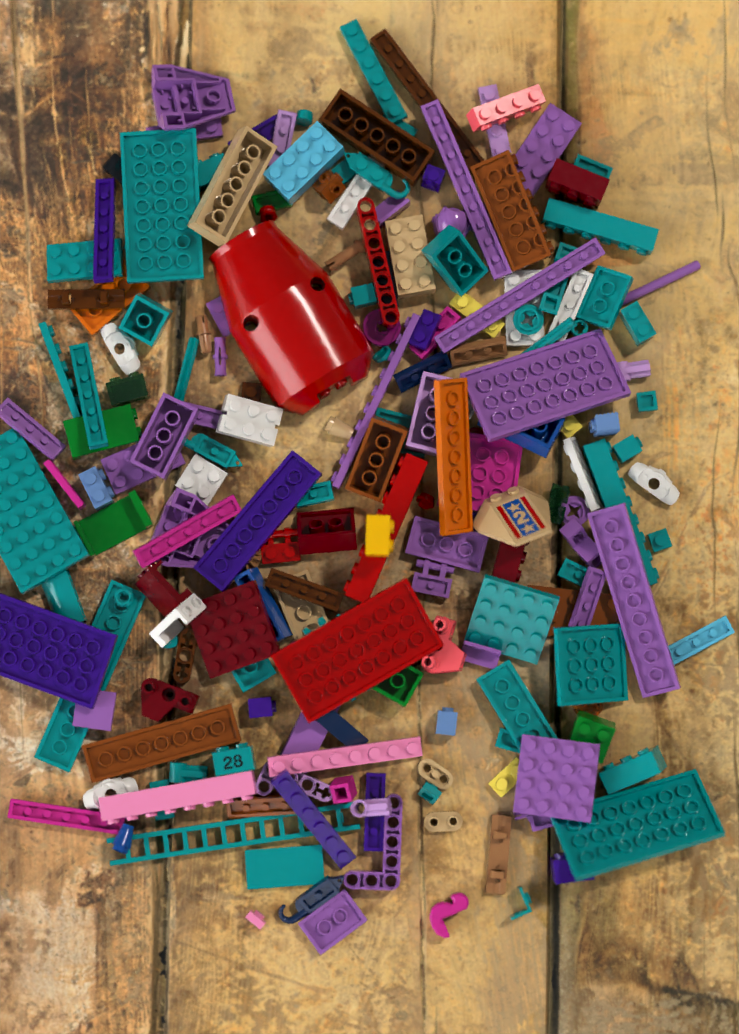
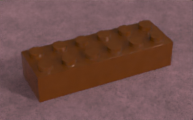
M341 88L319 119V123L326 130L365 156L376 160L400 179H406L413 187L435 156V150Z

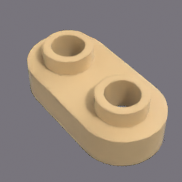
M428 758L419 762L418 772L423 778L440 789H447L452 785V774L438 763ZM427 764L431 766L429 772L424 771V766ZM443 775L447 777L445 783H441L439 780Z
M456 811L430 812L424 818V825L431 832L456 831L463 824L462 816ZM433 818L438 821L435 826L430 824V820ZM451 818L457 819V823L455 825L450 824L449 821Z

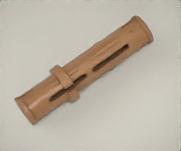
M363 238L360 240L356 239L353 241L354 244L328 261H325L326 267L329 266L328 270L332 272L357 254L364 253ZM370 241V242H369V246H371V245H373L374 243H377V242H376V241Z

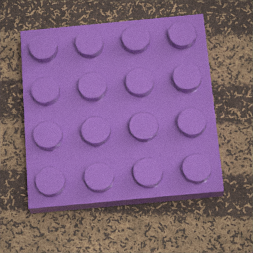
M522 734L513 812L591 823L600 744Z

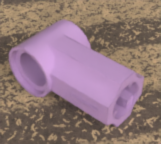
M648 360L629 363L628 361L617 362L626 382L631 381V379L651 376Z
M390 798L358 799L352 802L350 810L356 817L391 815L392 803ZM361 803L365 806L362 814L358 810Z

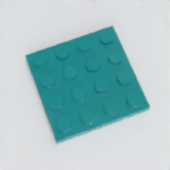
M485 574L464 640L501 650L503 655L537 665L560 596Z
M620 623L554 628L558 706L628 700L625 638Z

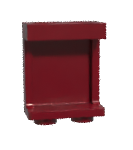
M160 560L156 564L153 562L137 576L139 580L135 585L166 618L176 607L191 596L192 592L187 588L179 594L157 570L163 563Z

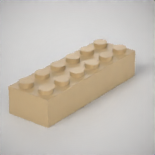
M248 126L237 130L187 226L217 246L227 243L277 146Z

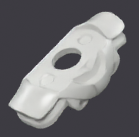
M114 323L103 326L100 330L101 335L119 367L126 375L135 373L139 370L141 363L137 356L139 353L137 352L134 339L119 329V326ZM118 343H122L125 347V351L122 354L115 352V346Z
M639 462L635 463L629 470L628 475L631 479L662 502L672 505L677 501L680 492L672 484L673 482L664 470ZM656 478L659 480L660 485L657 489H651L648 486L650 479Z
M132 777L102 780L94 785L92 789L86 791L83 795V803L88 810L100 808L98 798L106 797L105 792L108 789L115 790L117 795L139 791L137 782Z

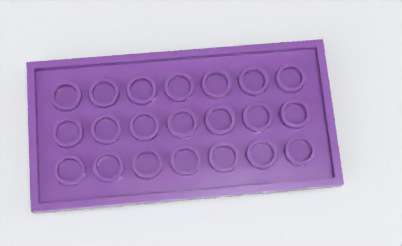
M601 328L460 373L459 376L460 378H467L468 398L488 442L502 439L631 395L627 382Z

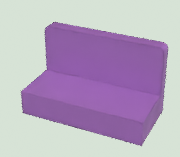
M389 196L375 207L380 229L385 226V221L394 219L410 206L408 198L395 199Z
M464 640L461 649L467 654L465 662L490 669L497 667L502 652L501 650Z

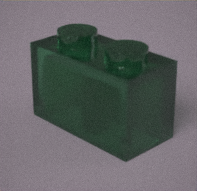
M133 372L128 374L127 378L115 377L106 383L113 408L150 398L143 373Z

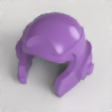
M444 206L439 214H435L432 217L431 221L436 236L448 225L460 230L464 237L472 229L464 209L461 211L457 208H447Z

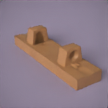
M492 814L486 893L505 894L512 816Z

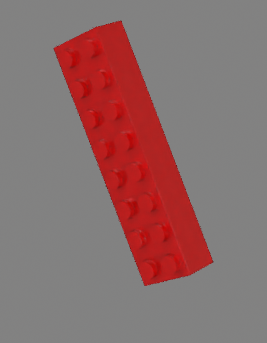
M409 453L405 457L401 456L397 465V469L400 470L398 474H393L389 486L392 488L390 492H385L382 499L383 509H378L376 515H390V520H394V533H390V540L394 541L428 465L427 461ZM364 544L358 554L361 559L359 563H354L351 570L353 577L351 581L347 580L343 591L346 592L345 597L359 603L370 598L387 560V557H366V545Z

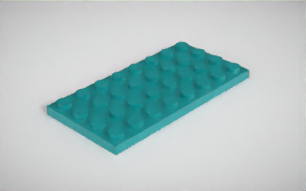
M196 128L120 132L127 283L204 279L202 236L187 226L200 202Z
M12 428L0 435V556L21 594L24 595L89 557L90 554L26 440Z
M696 769L594 799L591 823L550 817L576 882L725 837L723 826Z

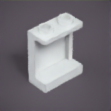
M193 593L149 634L163 648L185 629L178 618L187 625L206 608V605Z

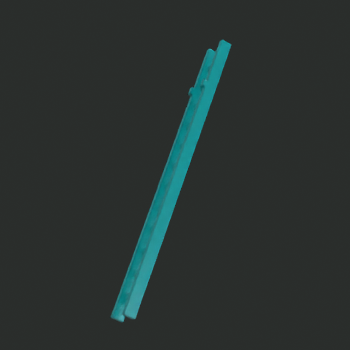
M352 802L317 807L320 812L336 810L338 827H333L336 832L360 829V823L343 826L344 817L341 809L350 808ZM297 814L246 817L133 834L132 840L143 838L145 855L132 857L131 850H128L126 858L110 860V866L314 835L310 831H304V824L298 816L299 832L285 834L283 817L297 816ZM278 818L280 835L266 837L264 820ZM259 821L261 838L247 840L245 823ZM240 824L242 841L228 843L225 826ZM220 827L223 844L209 846L206 829ZM201 830L203 847L189 849L187 832ZM182 833L184 849L170 851L168 834ZM163 835L165 852L151 854L149 837ZM116 837L107 838V843H113Z

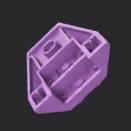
M171 64L152 65V98L158 126L164 131L185 130L235 113L236 109L228 78Z
M177 487L163 508L151 540L207 509L208 506L196 495ZM227 522L221 523L155 562L157 563L161 560L163 562L161 565L193 568L229 524Z

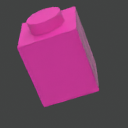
M353 775L336 777L330 784L334 804L352 802L357 795Z

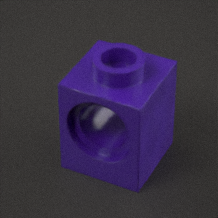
M272 697L248 699L249 718L274 716L273 712H277L276 700H272Z

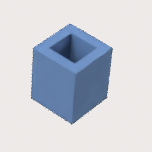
M442 707V711L438 710L436 734L455 736L458 713L454 712V708Z

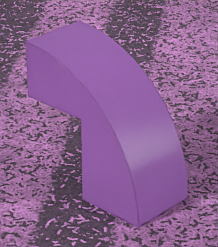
M572 518L559 529L568 544L587 566L597 568L602 564L596 543L587 535L583 526L576 519Z

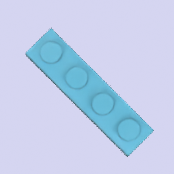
M726 615L669 645L674 665L735 633Z

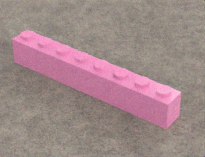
M247 771L98 798L101 820L107 821L108 824L119 823L120 818H127V821L138 819V815L146 814L147 818L158 816L157 812L165 811V814L176 813V809L184 807V811L196 809L195 805L203 804V807L215 806V802L221 800L223 804L232 803L234 798L241 797L242 801L253 799V795L258 793L254 771Z

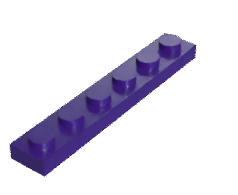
M114 178L96 179L93 260V281L95 284L114 282L116 181Z
M287 769L270 780L272 785L340 869L356 858L352 850Z

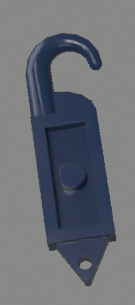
M327 875L298 896L295 901L298 912L291 917H286L283 914V910L286 907L283 904L278 910L280 920L287 924H293L307 914H311L340 893L344 875L334 877Z

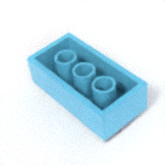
M316 121L264 171L263 176L292 205L319 179L321 174L330 169L344 155V147Z

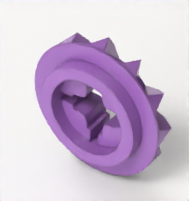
M567 497L559 505V516L565 524L574 518L582 525L588 519L587 513H589V508H587L584 499L581 497ZM569 505L573 508L580 506L577 516H567L571 511Z

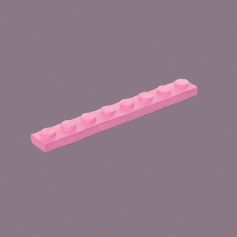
M416 736L267 757L269 777H274L285 769L290 774L423 755L421 738Z

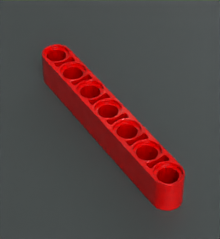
M363 197L358 201L356 212L382 324L386 328H394L398 324L400 314L375 205L370 198ZM367 204L370 206V210L364 212L360 206ZM370 222L374 224L375 228L368 230L364 225ZM376 241L379 244L378 248H371L369 242ZM375 259H380L383 262V265L381 267H376L373 264V261ZM383 277L387 280V284L379 285L377 279ZM383 296H389L391 298V303L385 304L382 302L381 298ZM392 314L396 320L390 323L386 320L385 316Z

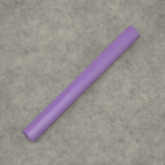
M698 260L628 292L623 305L701 269Z

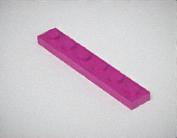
M231 494L134 549L133 553L141 568H144L239 514L241 508L235 496Z
M13 798L10 799L7 817L118 834L126 818H120L119 823L108 824L107 821L101 820L100 811Z

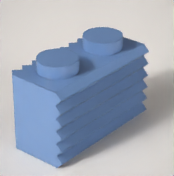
M618 413L596 414L588 422L589 432L593 433V437L616 435L620 431Z

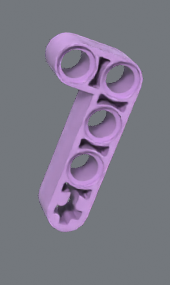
M267 762L264 764L256 782L257 793L262 796L270 794L274 788L270 781L274 777H269ZM305 773L295 774V781L307 795L323 802L332 799L331 794L323 798L322 793L316 791V795L312 793L316 788V783L320 784L319 789L324 790L326 787L329 789L328 792L331 793L329 784ZM305 779L311 780L313 783L312 789L305 790L302 787V782ZM260 782H268L270 788L267 792H262L259 789Z

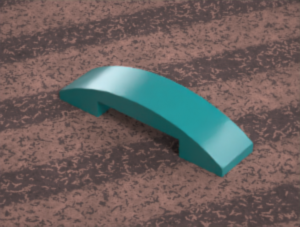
M560 242L553 263L576 250L577 247ZM568 278L543 293L538 310L557 316Z

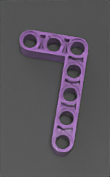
M392 793L386 797L398 798L399 805L392 808L391 815H384L383 871L349 870L344 874L343 881L346 887L350 889L395 890L399 886L403 803L402 798L398 794ZM390 817H396L399 820L396 827L388 825L387 821ZM390 836L398 839V843L394 847L387 844V839ZM389 856H394L397 858V863L394 866H389L386 863V859ZM348 875H356L358 881L355 884H349L346 879ZM392 875L397 879L395 885L389 886L386 884L385 880L388 876ZM367 876H376V884L369 885L366 882Z

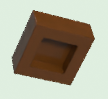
M242 382L241 397L261 402L262 384Z

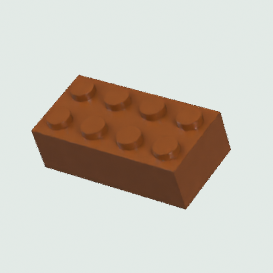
M373 415L345 489L381 503L409 428Z

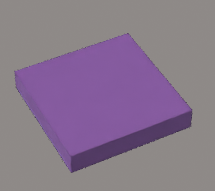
M100 690L94 709L75 704L72 726L112 731L117 693Z

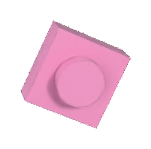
M251 909L245 917L260 930L266 923L264 920L265 916L258 910L254 912Z

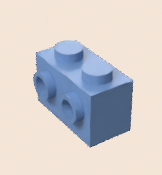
M94 466L78 474L97 511L115 502L113 499L115 494L111 486L107 487L104 481L107 478L102 469L99 470Z

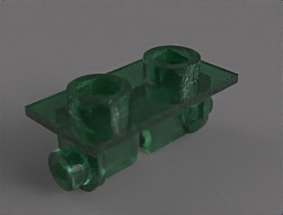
M552 483L548 501L551 523L558 525L564 521L566 507H562L561 504H567L571 492L569 486H560Z

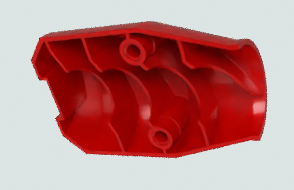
M274 220L265 221L244 231L222 245L209 257L215 273L230 333L275 407L303 416L318 407L320 404L319 398L322 400L330 395L332 389L336 388L339 390L347 385V382L352 387L368 377L374 349L328 273L281 231ZM318 285L322 291H316L312 286ZM251 323L256 326V329L247 331L245 327Z

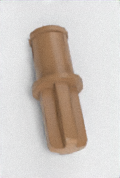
M199 315L195 317L198 331L196 336L199 337L201 353L207 354L212 352L211 331L208 328L207 315H203V317Z

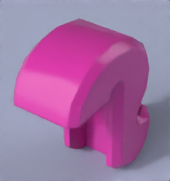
M462 892L452 893L450 895L453 900L452 902L440 901L431 907L429 914L431 926L434 932L443 938L450 937L443 919L468 908L469 900Z

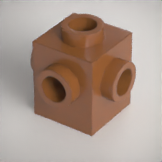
M328 170L321 174L319 179L312 185L318 195L330 204L346 189L342 183L343 178L337 172L333 174Z

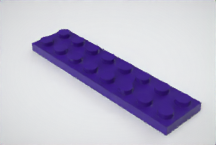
M292 450L193 568L224 592L320 479L322 473Z

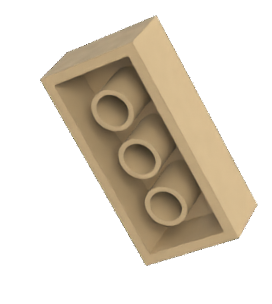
M422 214L385 221V231L398 299L435 293L436 287L432 265L421 251L428 244Z

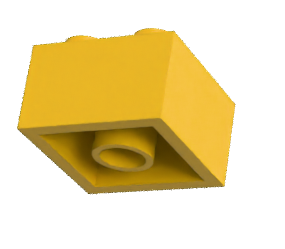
M367 515L366 557H389V553H393L394 540H390V533H394V520H390V515Z

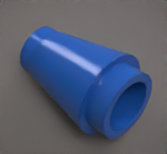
M123 823L112 843L114 845L113 850L124 854L131 850L133 826Z

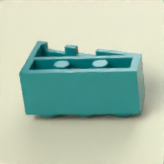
M658 745L650 749L648 747L638 751V754L635 756H625L620 759L621 762L615 765L613 762L604 765L599 775L608 795L661 773L667 767V764Z

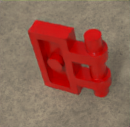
M286 527L284 530H276L268 539V544L263 545L261 548L263 565L301 561L299 543L291 542L292 536H298L297 528L290 529V527ZM285 537V543L274 544V538Z

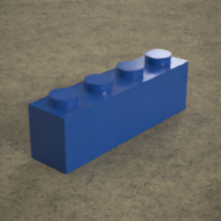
M258 567L248 569L237 575L234 579L237 586L256 580L278 643L292 636L293 634L269 588L265 586L266 583Z

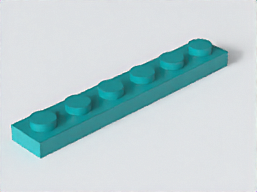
M357 19L341 26L340 31L386 119L394 124L407 119V114Z
M46 321L39 323L38 325L73 418L83 416L79 408L81 407L79 396H75L73 389H75L72 378L68 379L66 373L69 371L66 361H62L59 355L62 354L59 343L55 344L53 337L56 334L53 326H49Z
M88 342L69 346L89 449L107 447L109 444Z

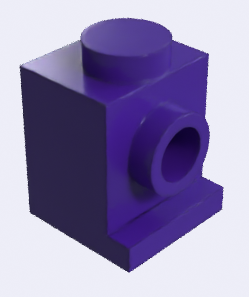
M428 164L422 177L421 187L438 193L446 170Z

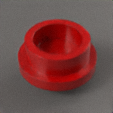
M421 493L416 498L418 505L423 509L433 508L435 505L434 497L427 493Z

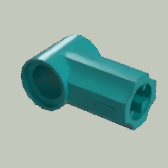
M170 762L169 782L185 783L207 779L208 766Z

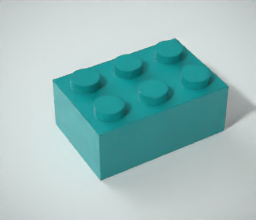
M448 225L421 250L450 290L461 297L489 272L460 230L451 225Z

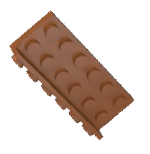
M507 150L471 166L470 169L512 272H516L546 258H552V252L555 250L551 241L547 242L545 234L548 233L543 223L540 224L537 218L540 216L537 206L533 207L531 199H533L531 191L524 186L525 176L522 171L519 172L517 169L518 159L515 153L511 154Z

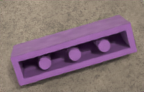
M338 706L337 708H335V709H333V710L336 711V712H338L340 706ZM301 711L280 755L319 750L328 730L316 720L308 723Z

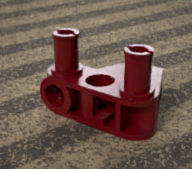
M148 678L141 684L142 716L160 722L174 707L193 714L200 696L161 680ZM168 692H172L173 696L168 697Z

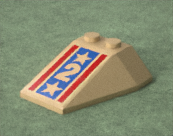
M513 486L507 491L493 494L490 498L483 501L473 520V527L479 534L517 547L552 533L549 503L543 496L521 486Z

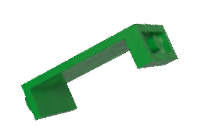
M127 404L103 410L102 414L109 446L93 450L89 449L83 416L64 420L63 424L73 460L81 459V456L122 445L134 442L139 443L142 432L140 426L136 427L135 420L138 419L136 409H131V405Z
M136 490L81 521L76 520L73 522L74 528L79 537L82 538L88 553L92 557L154 526Z

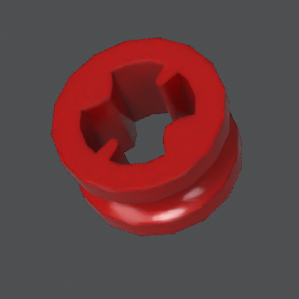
M266 205L259 210L262 222L275 221L277 219L274 206Z

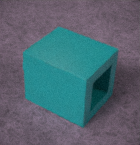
M373 283L350 288L351 293L348 294L350 305L354 304L355 309L377 304Z
M632 434L612 446V450L620 464L641 453L643 445L640 439Z

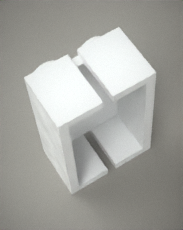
M226 394L221 412H227V414L219 416L215 432L267 447L274 446L278 429H275V427L280 425L283 409L232 394Z

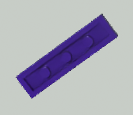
M366 772V799L385 798L386 773ZM384 816L365 817L364 851L383 852Z

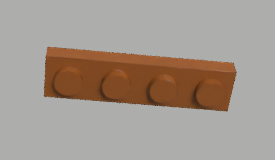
M281 794L253 796V799L243 801L241 797L234 798V802L226 803L228 819L296 814Z

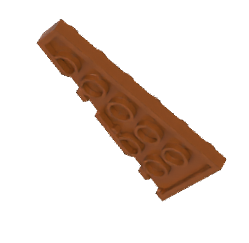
M527 585V587L560 596L547 637L554 635V628L568 627L580 591ZM601 593L590 625L619 622L612 595Z

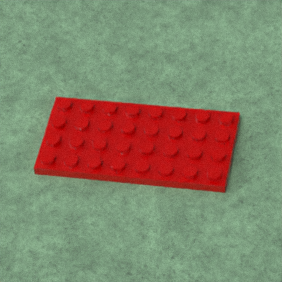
M405 577L270 656L308 723H311L443 647L444 644L408 579Z

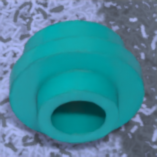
M120 588L114 595L116 604L121 607L131 605L134 599L132 591L128 588ZM122 594L127 595L128 598L126 601L121 600Z

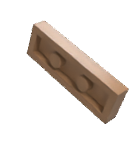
M505 336L458 345L451 349L449 354L451 365L457 366L506 356L508 352Z

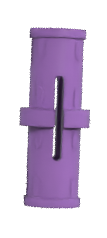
M215 337V354H213V359L215 360L214 376H227L226 359H228V355L226 354V337Z

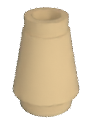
M330 416L324 430L328 431V434L347 439L351 438L354 431L353 428L338 417L334 418Z

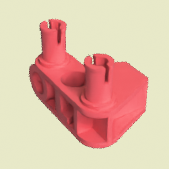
M437 615L433 626L444 646L422 659V668L430 674L462 671L467 654L451 641L456 627V620Z

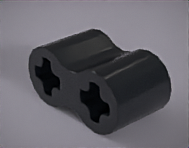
M113 153L104 163L102 169L122 185L121 157Z

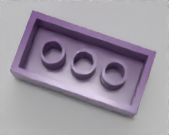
M163 392L129 462L157 477L167 480L200 411Z

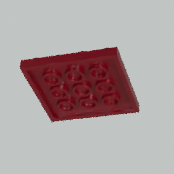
M256 580L202 599L206 608L190 621L210 679L271 657V654L280 650Z

